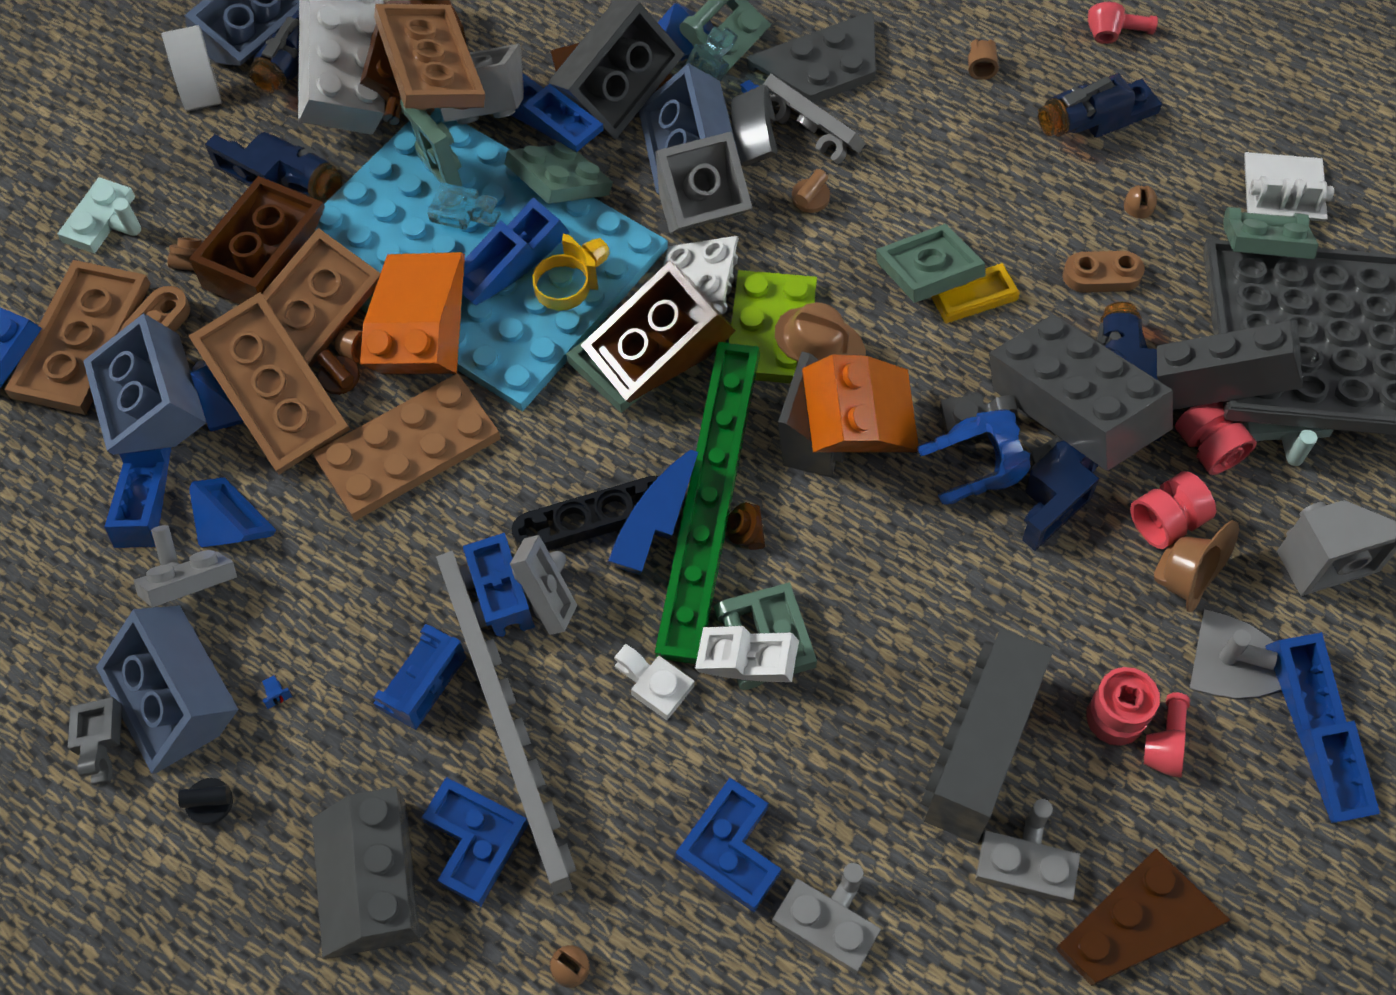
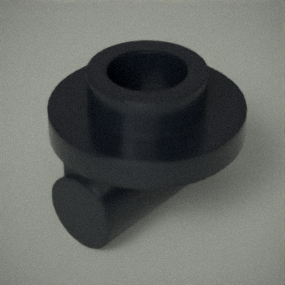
M206 778L196 782L190 789H180L178 803L180 808H185L187 815L194 822L201 825H212L223 820L228 815L233 804V794L229 786L222 780Z

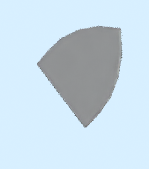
M1204 609L1189 689L1231 699L1257 698L1280 691L1281 686L1274 671L1277 652L1267 650L1265 645L1274 641L1246 622Z

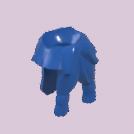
M1004 409L977 413L976 417L966 418L956 424L946 435H940L932 441L917 446L919 456L921 457L986 432L994 447L996 454L995 471L982 478L937 494L942 504H954L973 494L975 496L982 494L986 490L1006 489L1020 482L1029 472L1031 453L1022 448L1018 438L1020 428L1015 423L1016 416L1014 412Z

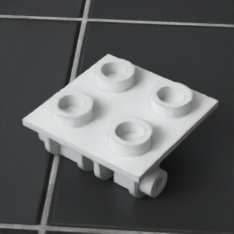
M1245 152L1247 213L1293 217L1295 213L1308 214L1309 220L1327 221L1326 202L1332 201L1334 187L1327 186V182L1324 181L1323 158Z
M738 236L668 246L664 265L671 260L696 284L717 310L724 314L728 307L726 295L731 292V284L734 280L733 268L738 262L736 248L739 238Z

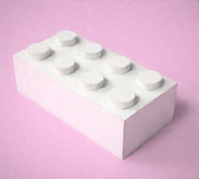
M299 0L298 122L366 134L374 133L385 113V100L377 92L359 83L376 24L374 18L375 4H384V0Z

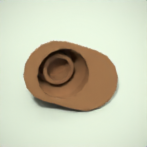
M815 302L806 304L801 308L791 309L781 315L775 325V339L779 348L789 358L797 362L801 352L810 353L818 360L832 354L866 356V349L861 337L852 327L844 323L841 314L828 304Z
M1229 521L1212 539L1182 537L1170 545L1163 553L1154 571V580L1168 591L1185 599L1188 612L1195 610L1205 589L1223 569L1231 556L1238 539V522Z

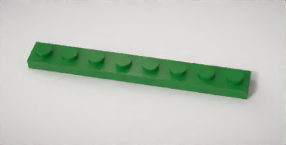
M718 342L696 448L698 455L690 477L655 648L656 658L659 655L665 660L696 664L703 627H708L760 357L759 347Z

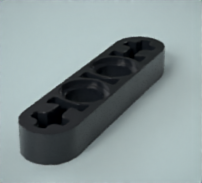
M648 476L526 512L518 516L512 525L514 543L519 548L523 539L528 538L526 528L532 526L538 532L537 535H540L548 551L621 530L633 510L631 496L636 495V502L638 503L650 485L659 476ZM611 501H618L625 505L626 510L621 516L612 518L602 512L603 507ZM571 513L580 514L585 518L584 524L575 530L566 529L562 526L561 522L566 515ZM554 519V526L557 532L554 535L551 534L548 521Z

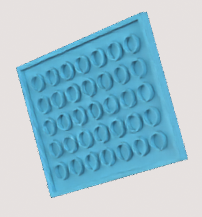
M435 108L430 117L436 124L444 123L453 137L454 143L450 147L461 163L458 173L462 186L449 193L422 162L415 149L416 137L409 121L324 204L325 209L316 230L320 228L380 273L387 254L462 252L466 258L500 220L508 225L533 197L564 224L570 232L568 235L581 247L592 239L601 238L608 245L610 254L606 261L596 267L598 290L590 289L586 299L572 309L557 311L545 307L538 301L534 293L532 278L535 267L510 286L476 306L462 294L457 370L523 412L567 362L566 353L588 338L668 249L667 239L595 198L548 204L504 164L507 150L511 149L467 124H458L457 120L444 122L441 109ZM562 241L545 258L564 254ZM555 267L546 271L539 278L536 286L540 292L548 297L556 299L567 298L576 294L584 286L586 277L578 268ZM373 293L360 308L366 313L368 311Z

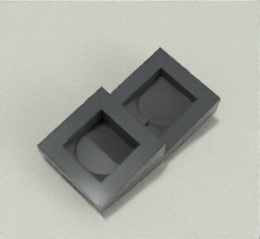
M764 84L733 97L731 102L732 131L741 166H749L777 155L778 151L771 123L776 122L768 86Z

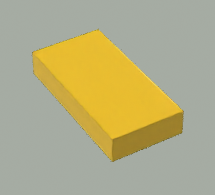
M1000 263L985 268L984 277L939 293L931 298L945 324L1017 301L1020 292L1004 264Z

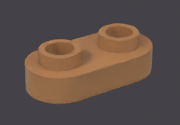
M1129 251L1078 252L1067 259L1062 275L1065 284L1077 292L1130 291L1140 284L1145 266L1139 256ZM1081 267H1088L1090 270H1085Z
M174 286L160 287L144 300L122 325L120 331L145 313L176 332L188 318L191 310L190 304L181 289ZM174 308L170 313H166L169 309Z

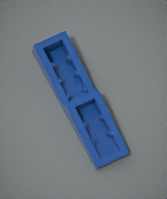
M523 73L524 98L511 116L557 142H561L575 152H578L604 130L603 124L551 84L542 88Z
M171 447L119 454L123 465L104 526L114 548L155 547L151 529L160 526Z
M1322 632L1278 640L1265 645L1267 650L1277 652L1274 671L1331 823L1380 814L1355 720L1346 721Z

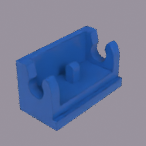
M505 533L462 546L486 625H492L495 635L499 637L505 636V627L511 624H518L522 631L535 628L522 585L513 576L512 567L510 566L513 557Z
M427 624L420 631L422 633L420 642L384 692L378 690L373 697L375 699L373 704L376 708L414 730H417L466 659V654L460 640L450 637Z

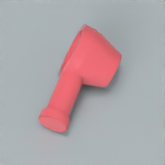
M1102 2L1089 9L1088 24L1096 42L1110 44L1118 39L1122 29L1144 31L1147 34L1153 35L1157 29L1158 17L1153 15L1146 17L1125 14V8L1121 4Z
M1175 692L1166 696V705L1168 707L1166 731L1146 735L1144 765L1165 775L1181 778L1185 748L1186 714L1190 706V698L1183 693Z

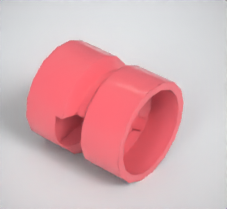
M1223 402L1190 407L1175 424V429L1186 444L1192 448L1198 447L1199 452L1196 457L1210 475H1217L1239 464L1257 445L1256 440L1243 423H1233L1231 420H1225Z
M1182 471L1161 484L1159 489H1153L1133 501L1130 512L1135 527L1147 542L1157 549H1165L1187 534V530L1193 531L1214 518L1216 504L1210 490L1198 476L1189 471Z
M1121 667L1110 671L1103 677L1087 707L1086 720L1090 730L1098 739L1111 745L1122 746L1133 743L1142 735L1160 705V693L1156 683L1146 673L1136 668Z

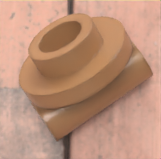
M816 169L809 179L801 180L793 187L792 202L799 210L814 213L823 210L829 204L830 190L825 184L828 180L827 173L821 169Z
M182 237L178 238V244L169 245L168 267L194 271L189 258L202 244V239Z

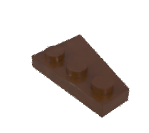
M1155 849L1056 947V950L1093 986L1171 948L1178 947L1210 930L1217 929L1227 924L1230 919L1166 857Z

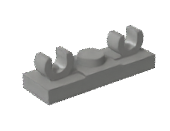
M771 73L763 83L773 93V95H770L772 106H780L779 112L775 115L776 121L784 124L790 117V108L799 114L796 121L806 129L815 133L819 128L827 134L822 136L816 143L815 148L823 154L829 146L836 145V150L830 158L836 164L841 163L845 159L847 146L858 154L865 146L866 142L856 132Z

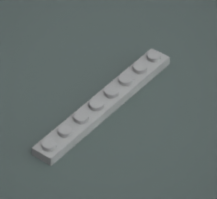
M453 551L438 555L436 558L554 895L572 889L568 874L577 870L568 845L557 846L553 830L561 828L552 800L542 803L537 788L546 784L537 759L527 761L523 746L531 744L522 717L513 720L508 706L515 704L516 700L508 678L499 680L494 667L502 664L494 639L485 641L480 628L487 625L479 601L471 603L467 592L475 588L467 563L458 566Z

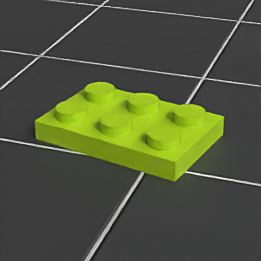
M738 270L731 326L736 331L729 337V343L759 347L760 357L755 380L791 384L798 362L789 358L779 348L775 339V325L780 316L787 311L801 308L806 304L815 303L817 277Z

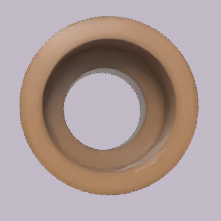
M975 39L971 42L968 67L969 74L974 79H990L998 72L996 43L992 39L989 41H978Z

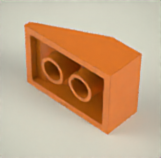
M464 253L387 254L363 322L361 365L381 374H457Z
M835 354L802 368L813 452L918 451L917 446L919 444L908 369L870 356Z

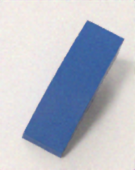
M533 197L508 225L500 220L465 258L462 294L475 306L491 298L534 268L560 244L563 234L568 235L570 232L554 214Z
M687 451L650 485L631 511L617 536L606 565L640 575L643 571L653 536L657 535L666 539L672 536L698 455L697 451Z

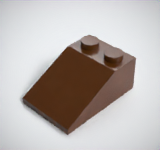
M258 176L189 258L202 289L239 305L259 292L262 294L315 232L325 209L324 202Z
M670 260L581 346L622 397L630 403L707 359L717 349L718 342H725L736 330L696 284Z

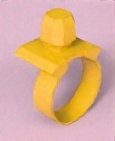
M563 234L564 254L552 255L543 259L535 267L532 275L534 293L542 305L557 311L569 310L580 305L586 299L590 289L598 290L596 267L606 261L610 254L608 245L601 238L592 239L581 247L570 235ZM555 267L578 268L586 277L584 286L576 294L567 298L556 299L548 297L540 292L536 285L539 278L546 271Z

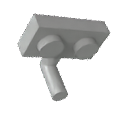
M161 525L151 529L160 566L149 569L146 572V576L133 581L137 596L149 606L155 607L237 578L233 561L218 551L215 552L213 550L197 552L189 557V561L179 564L170 528L168 525Z
M540 535L523 539L510 566L512 567L515 580L522 585L531 601L534 614L537 618L541 619L548 634L552 635L565 632L577 607V603L560 574L566 563L565 554L561 551L548 552Z
M1039 799L1034 803L1026 818L1022 839L985 831L975 881L1071 904L1074 899L1080 854L1041 844L1044 826L1053 812V806L1048 800Z
M857 863L846 865L842 880L832 898L797 878L772 919V924L856 975L881 931V928L848 909L860 888L863 877V869Z

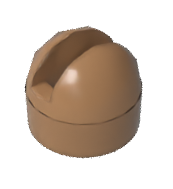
M1147 185L1134 186L1126 195L1124 201L1125 211L1130 216L1140 219L1151 216L1157 204L1155 190ZM1141 198L1145 199L1146 205H1140Z
M357 329L343 330L335 339L336 351L340 356L351 358L354 362L360 363L362 331Z
M566 945L559 948L553 954L550 961V971L553 978L556 979L555 981L561 986L568 988L576 987L582 984L588 977L590 962L587 954L580 947ZM565 955L581 967L579 972L575 974L569 967L558 961L561 956Z

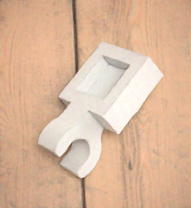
M625 644L614 657L617 661L615 668L636 682L631 689V695L666 720L670 718L694 687L695 681L659 655L649 665L635 649Z

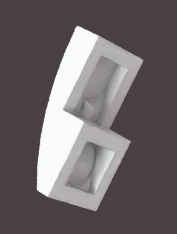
M196 25L161 33L184 110L188 112L222 104L214 69L210 64L200 26Z
M744 626L703 627L695 669L700 673L733 679L792 682L799 640L793 633L751 634Z

